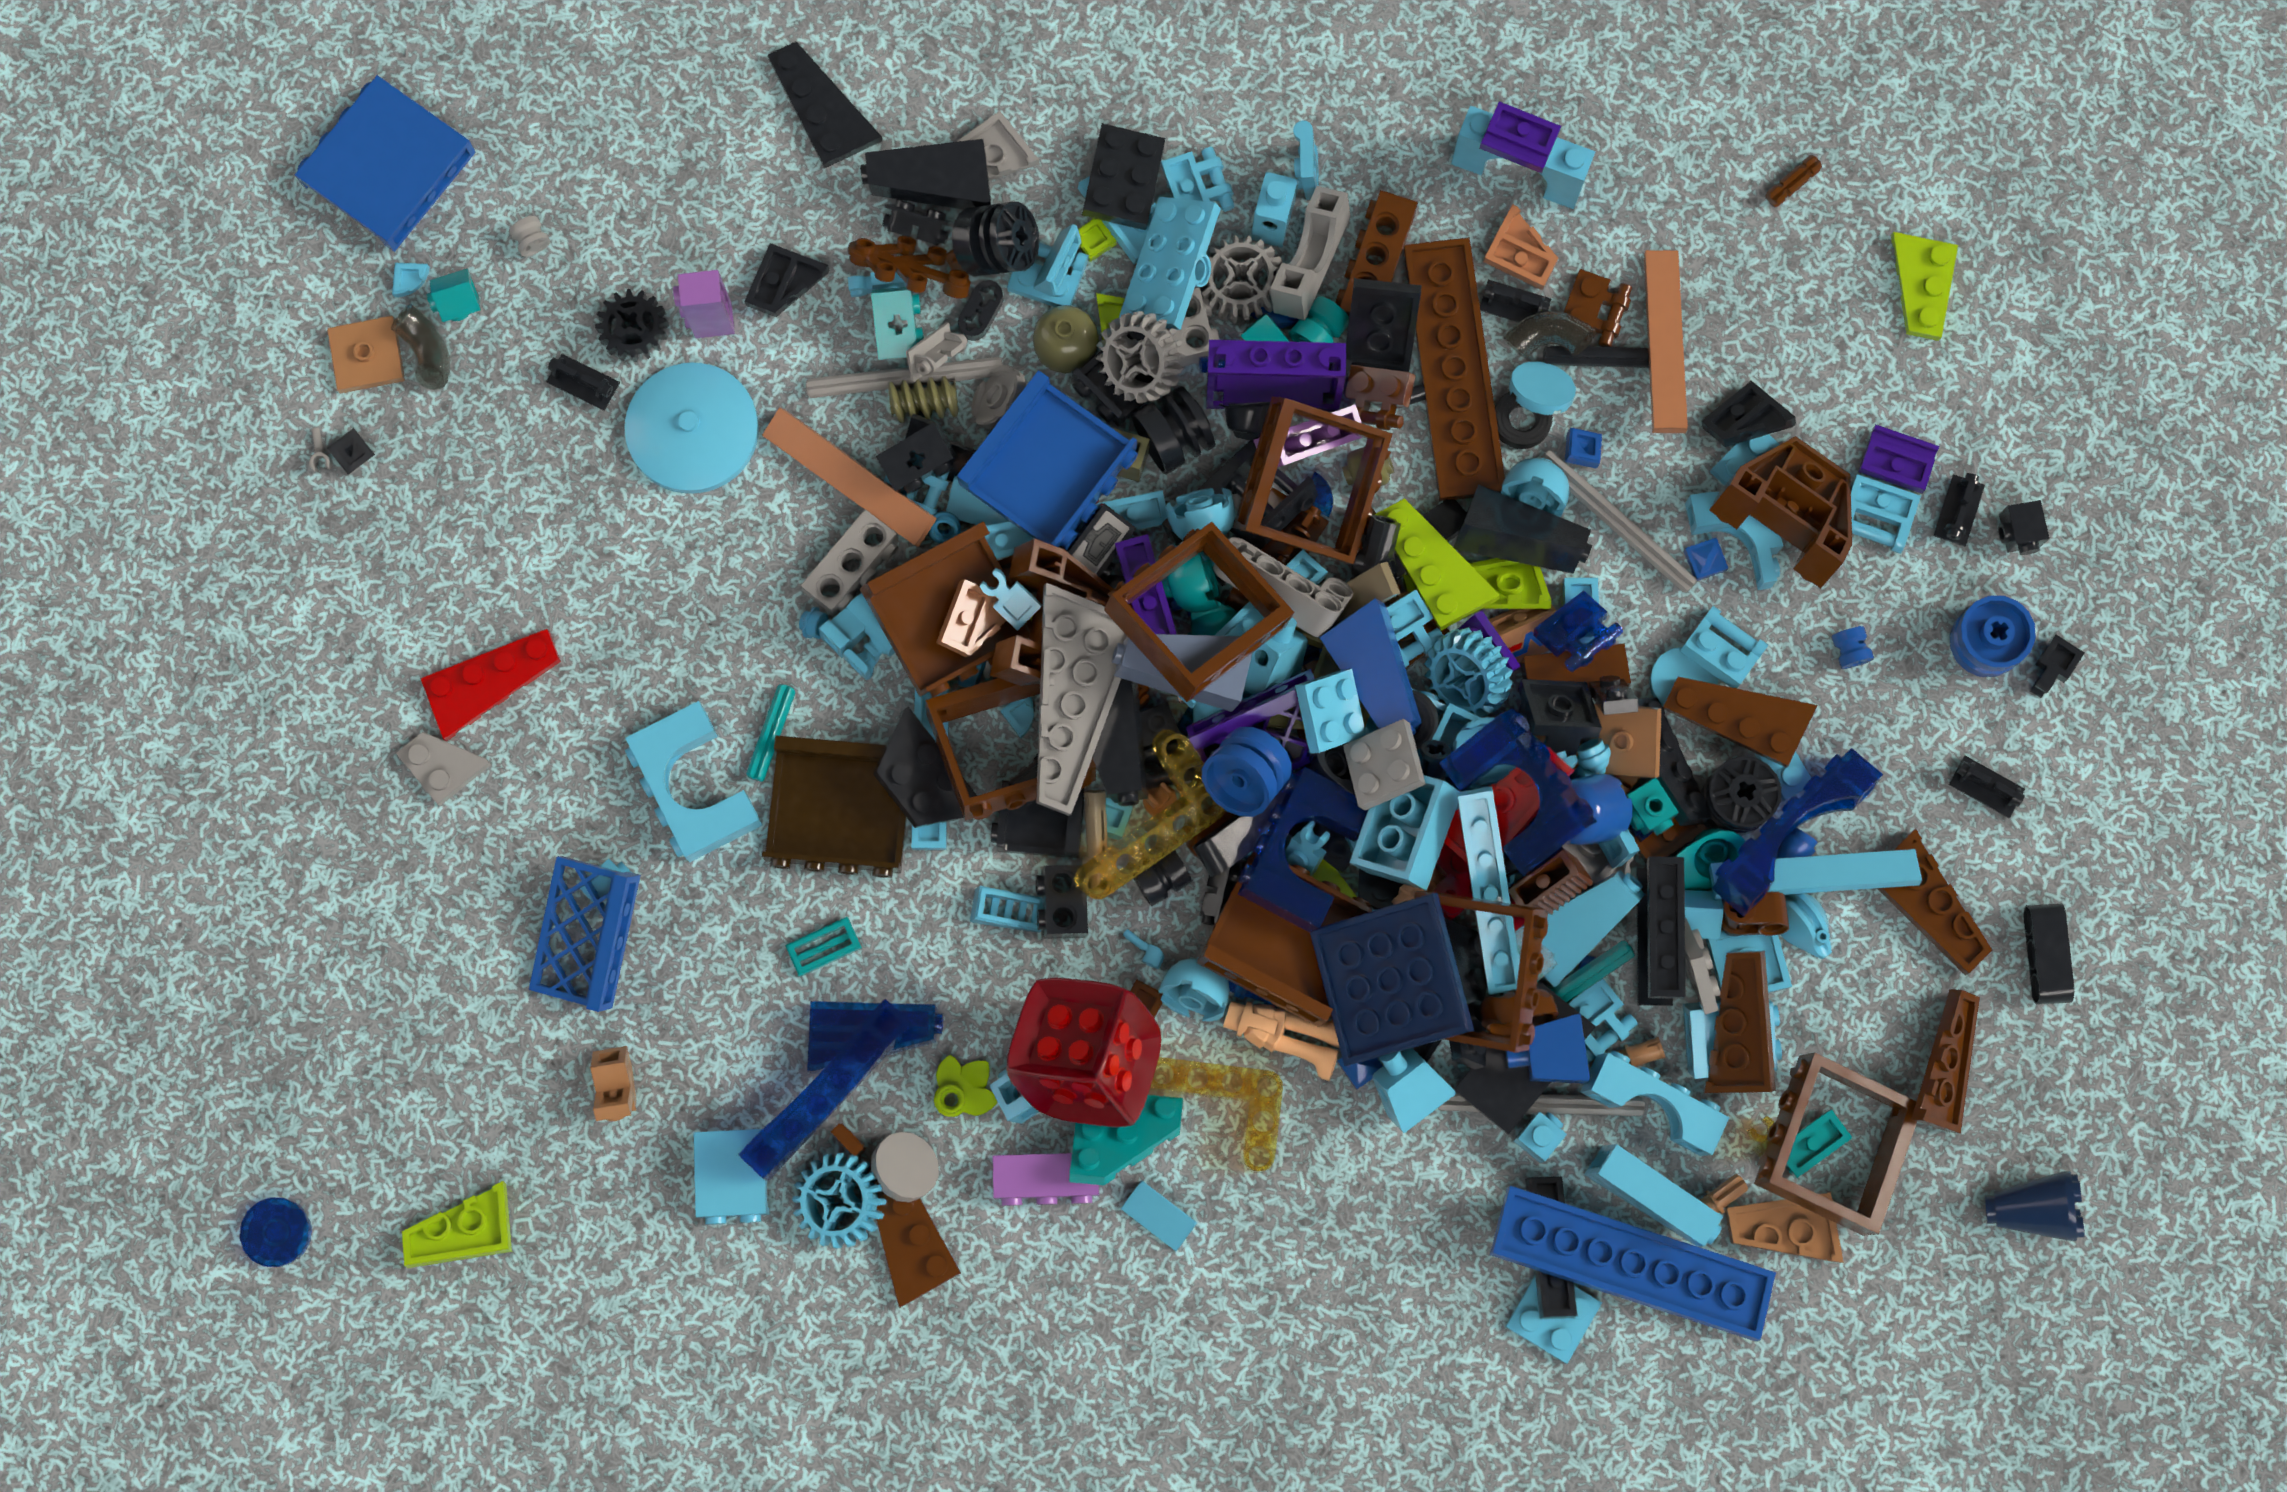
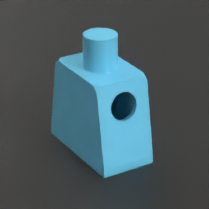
M1270 172L1265 173L1253 219L1251 234L1253 241L1262 239L1265 244L1283 248L1298 192L1297 179ZM1263 222H1273L1277 225V227H1267L1263 224Z
M1293 617L1286 628L1252 653L1244 687L1251 694L1255 695L1301 673L1308 640L1306 636L1295 629L1297 622Z
M1413 1048L1379 1057L1384 1066L1374 1073L1373 1081L1387 1116L1403 1133H1406L1456 1094L1454 1089Z

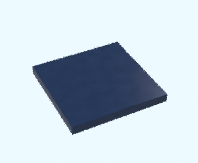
M1431 893L1310 930L1328 1004L1333 1009L1331 1016L1344 1066L1474 1031L1438 893Z

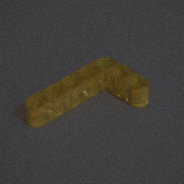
M1163 730L1154 737L1152 744L1156 757L1180 793L1181 798L1096 855L1077 870L1075 883L1090 898L1103 899L1224 815L1226 810L1214 800L1209 810L1202 811L1201 809L1203 799L1209 796L1202 781V767L1204 763L1186 736L1173 730ZM1172 739H1177V750L1173 754L1167 755V743ZM1194 767V779L1189 783H1185V771ZM1184 815L1185 823L1183 827L1174 831L1173 822L1175 818ZM1156 834V845L1152 849L1146 850V839L1150 835ZM1123 854H1128V864L1122 869H1117V859ZM1099 873L1101 876L1099 885L1089 889V878Z
M1159 1057L1156 1068L1160 1066L1169 1067L1173 1072V1078L1167 1084H1160L1153 1077L1150 1087L1151 1091L1249 1102L1243 1163L1249 1171L1256 1174L1268 1171L1274 1163L1283 1092V1083L1280 1076L1269 1070ZM1194 1070L1203 1071L1208 1077V1082L1202 1088H1194L1188 1082V1075ZM1229 1074L1237 1075L1242 1081L1241 1089L1232 1093L1226 1091L1222 1085L1223 1078ZM1264 1078L1271 1079L1276 1084V1093L1270 1097L1262 1096L1257 1090V1083ZM1259 1113L1268 1114L1273 1123L1271 1129L1264 1132L1257 1130L1253 1125L1254 1116ZM1258 1147L1266 1150L1269 1157L1267 1164L1260 1167L1253 1165L1249 1160L1250 1151Z

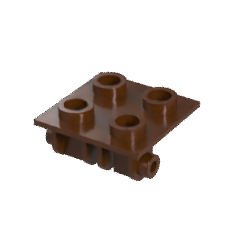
M1272 487L1267 502L1275 508L1287 495ZM1312 505L1308 510L1300 512L1281 532L1317 542L1329 521L1320 516L1322 512ZM1271 540L1261 551L1286 566L1302 549Z

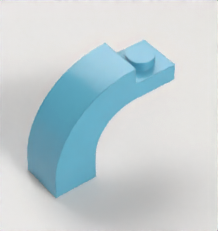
M1719 492L1690 495L1685 506L1691 535L1725 532L1737 537L1749 551L1757 589L1772 588L1777 581V577L1780 576L1779 562L1776 557L1772 558V555L1778 554L1783 547L1781 536L1751 515L1745 519L1737 530L1719 520L1715 514L1709 511Z

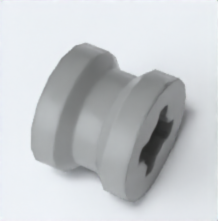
M536 216L525 217L514 223L509 229L512 239L518 241V250L524 257L535 255L550 244V239L547 233L541 231L542 224Z

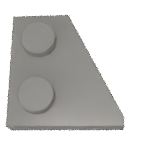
M424 732L420 733L396 753L439 806L491 766L487 759Z

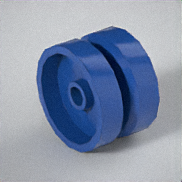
M1987 596L1974 602L1954 622L1950 632V649L1956 662L1967 672L1979 677H1997L2009 672L2031 652L2036 639L2035 623L2029 611L2018 601L2006 596Z
M1239 727L1231 731L1222 741L1219 748L1207 759L1202 767V781L1208 794L1226 811L1238 816L1254 817L1264 812L1291 777L1292 764L1287 751L1270 734L1254 727Z

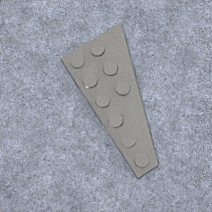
M1046 583L1044 584L1036 803L1069 816L1072 814L1121 678L1114 676L1117 664L1112 663V657L1117 643L1122 644L1127 635L1104 611L1105 606Z

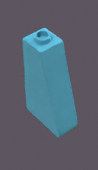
M1619 870L1588 887L1586 890L1581 891V894H1576L1575 898H1570V902H1565L1564 907L1559 906L1558 911H1553V915L1548 914V931L1545 938L1542 939L1541 953L1544 957L1541 974L1554 987L1644 897L1645 893L1641 890V883L1629 873L1625 875ZM1524 925L1515 932L1517 949L1520 954Z
M1617 1144L1603 1145L1584 1174L1695 1246H1705L1706 1243L1712 1244L1722 1229L1718 1225L1723 1218L1722 1215Z

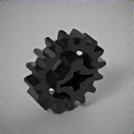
M627 289L626 297L623 298L617 292L614 293L615 302L611 303L605 300L603 304L607 309L606 312L598 311L596 314L599 320L602 321V323L595 325V329L601 334L598 337L602 346L607 345L606 350L610 355L618 351V357L621 361H624L627 355H631L632 360L637 362L638 354L642 353L647 359L651 358L649 350L653 348L660 351L661 347L657 341L659 339L667 340L668 338L666 332L662 330L669 327L667 318H663L666 314L663 306L657 307L658 301L654 296L647 300L643 290H640L637 297L633 295L631 289ZM653 316V328L650 332L648 330V323ZM614 319L616 321V327L614 328V334L612 335L611 325ZM624 320L627 323H631L633 325L638 324L641 331H639L636 327H627Z

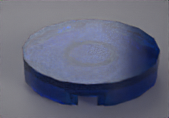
M270 1197L257 1202L246 1212L240 1225L239 1238L243 1251L253 1262L264 1267H284L299 1259L306 1252L311 1242L312 1225L300 1204L288 1198Z

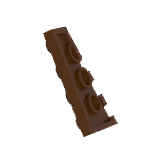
M870 1163V1169H869V1171L867 1172V1174L871 1173V1163ZM878 1180L874 1181V1185H880ZM882 1191L877 1192L878 1198H884L887 1202L885 1205L877 1206V1210L881 1211L884 1216L882 1219L876 1220L899 1308L961 1274V1271L921 1198L912 1202L896 1201Z

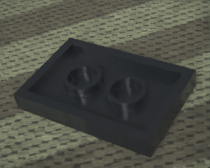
M1102 123L1082 216L1146 230L1166 138Z
M1354 278L1346 337V359L1351 360L1352 365L1409 372L1421 297V285Z

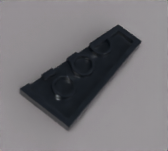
M797 41L767 55L824 169L883 141L882 136Z
M1657 697L1638 699L1639 707L1661 708L1660 768L1657 780L1679 812L1675 819L1680 826L1703 824L1712 818L1706 806L1705 798L1700 793L1695 782L1692 770L1680 749L1678 739L1674 735L1665 716L1664 708Z
M1444 917L1474 1030L1486 1032L1479 1017V1008L1482 1000L1486 997L1487 985L1479 933ZM1449 1041L1453 1061L1473 1069L1486 1067L1487 1047Z

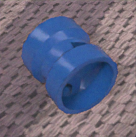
M1864 626L1849 628L1831 636L1834 646L1840 649L1838 660L1841 669H1849L1874 660L1872 649L1864 643L1867 638Z

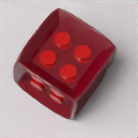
M1070 978L1036 980L1029 990L1021 1009L1008 1051L1007 1074L1011 1083L1025 1100L1037 1111L1050 1117L1068 1122L1106 1127L1132 1126L1144 1108L1161 1050V1030L1142 1001L1134 993L1122 987L1104 982Z

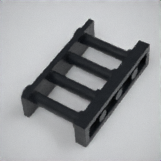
M1250 440L1198 490L1213 488L1214 494H1223L1222 488H1226L1232 494H1238L1242 498L1256 452L1254 440ZM1277 468L1273 482L1285 491L1288 496L1275 508L1267 502L1263 514L1264 518L1260 525L1281 531L1300 512L1308 510L1314 504L1318 493L1313 479L1309 476L1298 486ZM1167 518L1162 522L1168 538L1178 546L1183 540L1178 538L1172 531ZM1233 527L1230 529V532L1237 538L1247 541L1260 550L1271 541L1270 539ZM1214 572L1218 583L1223 586L1226 582Z
M1649 856L1647 858V868L1636 869V879L1641 883V890L1645 893L1644 897L1637 903V1006H1673V999H1684L1686 997L1684 857Z

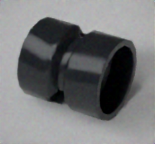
M1171 844L1154 853V860L1152 862L1144 859L1129 868L1135 883L1151 907L1168 898V891L1170 889L1178 892L1193 883L1186 866Z

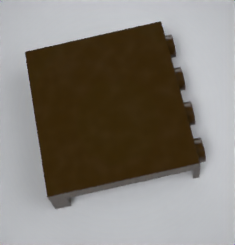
M775 735L774 750L776 751L774 780L765 852L762 851V857L765 861L770 862V867L790 869L791 864L804 865V870L812 872H824L825 867L838 868V873L846 875H858L859 870L872 871V876L881 878H892L893 873H901L907 817L873 775L879 759L882 758L885 752L886 745Z

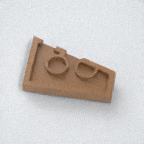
M1831 1193L1819 1194L1832 1200ZM1783 1199L1725 1208L1731 1244L1844 1263L1837 1224L1791 1201Z

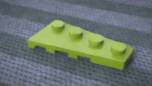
M1405 498L1375 514L1396 519L1397 522L1401 523L1394 551L1440 631L1500 599V594Z
M1499 558L1469 563L1500 594L1499 600L1482 609H1551V598L1540 567ZM1404 575L1403 584L1405 591L1417 590L1409 575Z

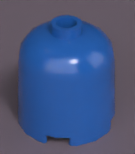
M1592 774L1564 782L1546 803V820L1554 835L1567 844L1588 845L1610 842L1617 838L1621 832L1628 829L1633 816L1632 800L1626 797L1624 790L1620 786L1622 783L1619 779L1609 774Z

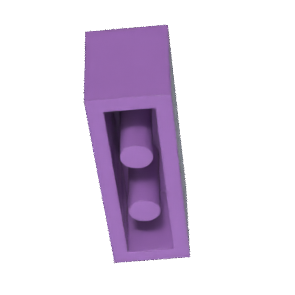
M711 270L678 274L679 286L673 287L675 305L679 307L680 316L684 318L686 329L691 328L695 339L735 334L732 302L719 271Z
M1356 405L1332 412V414L1362 423ZM1312 420L1289 427L1278 467L1363 437ZM1259 438L1254 440L1256 448L1259 442Z
M1072 1153L993 1156V1198L1001 1199V1206L1022 1205V1199L1036 1198V1205L1057 1204V1198L1071 1197V1204L1092 1203V1197L1099 1196V1185L1069 1182Z

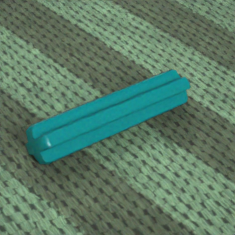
M779 684L776 688L746 772L748 778L760 782L765 780L775 752V735H781L795 696V690L790 686Z
M1620 941L1550 990L1566 1003L1634 958L1633 948L1627 941Z

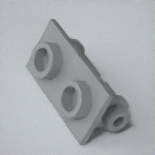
M946 322L907 350L906 355L911 381L915 382L923 375H932L938 367L948 361L947 357H953L957 353L963 352L966 349L967 338L963 334L951 333L949 323Z

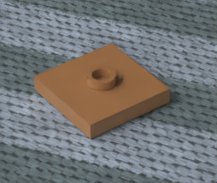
M393 316L327 328L336 387L340 394L405 381L396 321Z
M1595 703L1594 705L1602 726L1599 738L1602 739L1604 744H1608L1611 750L1609 764L1604 774L1647 778L1659 777L1661 708L1638 706V712L1604 715Z

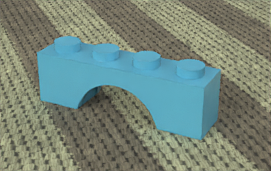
M1611 1051L1610 1053L1596 1056L1589 1071L1590 1081L1583 1084L1581 1093L1609 1108L1622 1107L1627 1101L1637 1095L1648 1097L1658 1103L1665 1111L1670 1123L1671 1141L1699 1156L1713 1155L1730 1118L1719 1112L1720 1106L1705 1099L1698 1101L1689 1096L1690 1090L1676 1083H1671V1085L1659 1080L1660 1074L1649 1068L1641 1067V1069L1634 1067L1629 1064L1630 1058L1619 1052Z

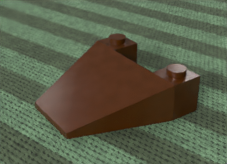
M1797 436L1740 466L1718 493L1709 509L1719 520L1731 525L1736 530L1751 515L1802 552L1793 570L1798 572L1803 579L1812 582L1820 589L1844 563L1852 547L1851 474Z
M1032 539L1014 547L1009 579L1037 589L1036 599L1042 606L1032 617L1029 639L1015 635L996 643L990 674L993 677L1019 686L1040 684L1044 584H1051L1102 606H1106L1110 598L1108 593L1113 590L1110 585L1064 549L1038 539Z

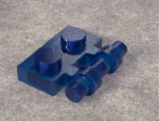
M1583 590L1536 626L1533 636L1556 657L1568 650L1572 656L1565 660L1564 664L1569 671L1574 672L1580 666L1586 667L1594 660L1593 656L1602 649L1607 650L1616 643V638L1623 634V629L1616 622L1608 628L1603 625L1602 622L1607 618V611ZM1591 633L1594 639L1584 645L1580 639L1586 634Z

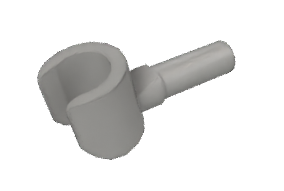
M313 428L311 431L315 454L310 457V467L314 471L319 472L317 461L325 458L326 467L330 470L333 467L332 458L325 454L320 429Z

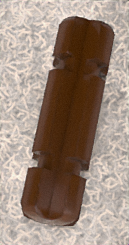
M1809 155L1802 161L1801 165L1796 166L1779 181L1780 183L1775 184L1767 191L1765 195L1767 201L1773 207L1781 205L1787 197L1794 194L1808 182L1810 177L1812 178L1820 171L1822 163L1816 156Z

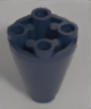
M2071 1171L2055 1173L1993 1192L1994 1195L1985 1196L1987 1224L1996 1223V1227L2066 1241H2077V1237L2085 1236L2083 1216H2081L2080 1209H2075V1203L2082 1202L2081 1185L2077 1174H2071Z

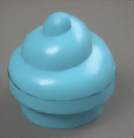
M1601 738L1591 739L1581 744L1577 751L1578 764L1583 769L1590 770L1595 774H1604L1609 764V757L1611 756L1609 745L1604 744Z

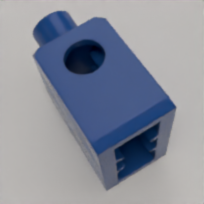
M1581 1014L1571 1015L1535 1026L1534 1040L1529 1045V1050L1505 1051L1508 1068L1528 1066L1530 1081L1579 1084L1590 1081Z

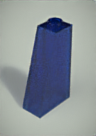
M810 1001L807 1071L811 1074H819L936 1043L937 1034H943V1013H938V1008L935 1004Z

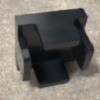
M1521 679L1518 688L1521 704L1516 717V726L1522 743H1529L1532 735L1546 736L1542 749L1549 747L1556 754L1566 751L1567 757L1577 754L1580 744L1589 741L1591 738H1599L1602 726L1587 682Z

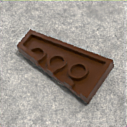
M1678 676L1663 708L1680 718L1787 768L1818 705Z
M1914 829L1892 851L1916 850L1922 877L1920 885L1877 889L1966 976L1992 951V948L1969 912H1966L1956 897L1958 896L1951 884L1948 885L1938 869L1937 861L1932 854L1929 855L1921 842L1920 834Z
M1765 951L1729 952L1726 955L1720 992L1721 1004L1719 1015L1716 1016L1714 1028L1716 1035L1714 1047L1710 1053L1709 1078L1706 1081L1704 1093L1773 1092L1776 1090Z
M1949 989L1911 1120L1946 1132L1961 1133L1980 997L1964 990Z

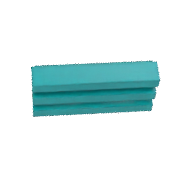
M848 916L785 945L799 977L863 949ZM845 927L847 933L799 955L796 954V949ZM851 940V945L802 967L800 962Z

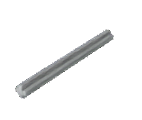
M1000 357L948 362L938 367L932 375H923L919 380L922 385H927L929 377L933 378L935 384L940 383L942 376H946L948 382H953L954 377L955 381L991 377L989 375L990 371L1002 366V360ZM909 367L810 378L806 380V390L808 397L817 398L888 389V383L891 381L895 388L901 387L902 380H906L909 387L914 386V382L911 381Z
M1548 450L1540 457L1548 459L1557 465L1567 476L1570 493L1682 592H1688L1696 584V578L1553 451Z
M1457 1093L1438 1107L1440 1111L1479 1112ZM1541 1094L1527 1113L1541 1112L1546 1114L1549 1112L1551 1114L1642 1116L1645 1112V1101L1643 1097H1633L1622 1107L1609 1108L1586 1095Z

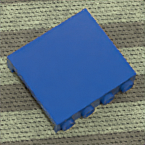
M377 75L372 82H368L362 87L359 97L353 105L343 110L339 117V122L331 131L326 132L321 137L318 147L310 157L308 156L300 162L295 176L306 189L309 187L379 237L386 247L395 252L476 151L467 138Z
M1038 370L959 472L957 479L961 487L1032 538L1059 548L1063 547L1067 550L1077 537L1078 533L1075 530L1082 521L1087 523L1097 511L1098 506L1095 504L1102 494L1107 497L1115 488L1118 479L1115 477L1121 469L1128 470L1138 456L1136 452L1137 440L1133 437L1131 440H1128L1052 386L1049 377Z

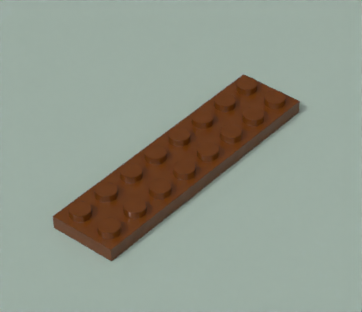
M1470 237L1404 245L1403 252L1408 284L1421 285L1415 336L1422 384L1425 389V406L1439 501L1473 498L1478 484L1501 493L1505 474Z

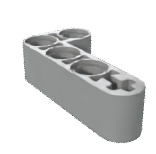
M1236 537L1228 539L1295 612L1292 617L1297 622L1296 626L1319 638L1334 627L1353 596V591L1347 583L1337 578H1328L1319 587L1247 541ZM1214 564L1213 569L1216 575L1238 589L1220 568Z

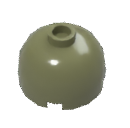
M1069 305L1056 306L1043 313L1037 321L1033 333L1034 350L1040 362L1050 370L1064 374L1072 373L1076 368H1083L1096 356L1098 349L1096 345L1099 343L1097 327L1089 314L1080 308Z

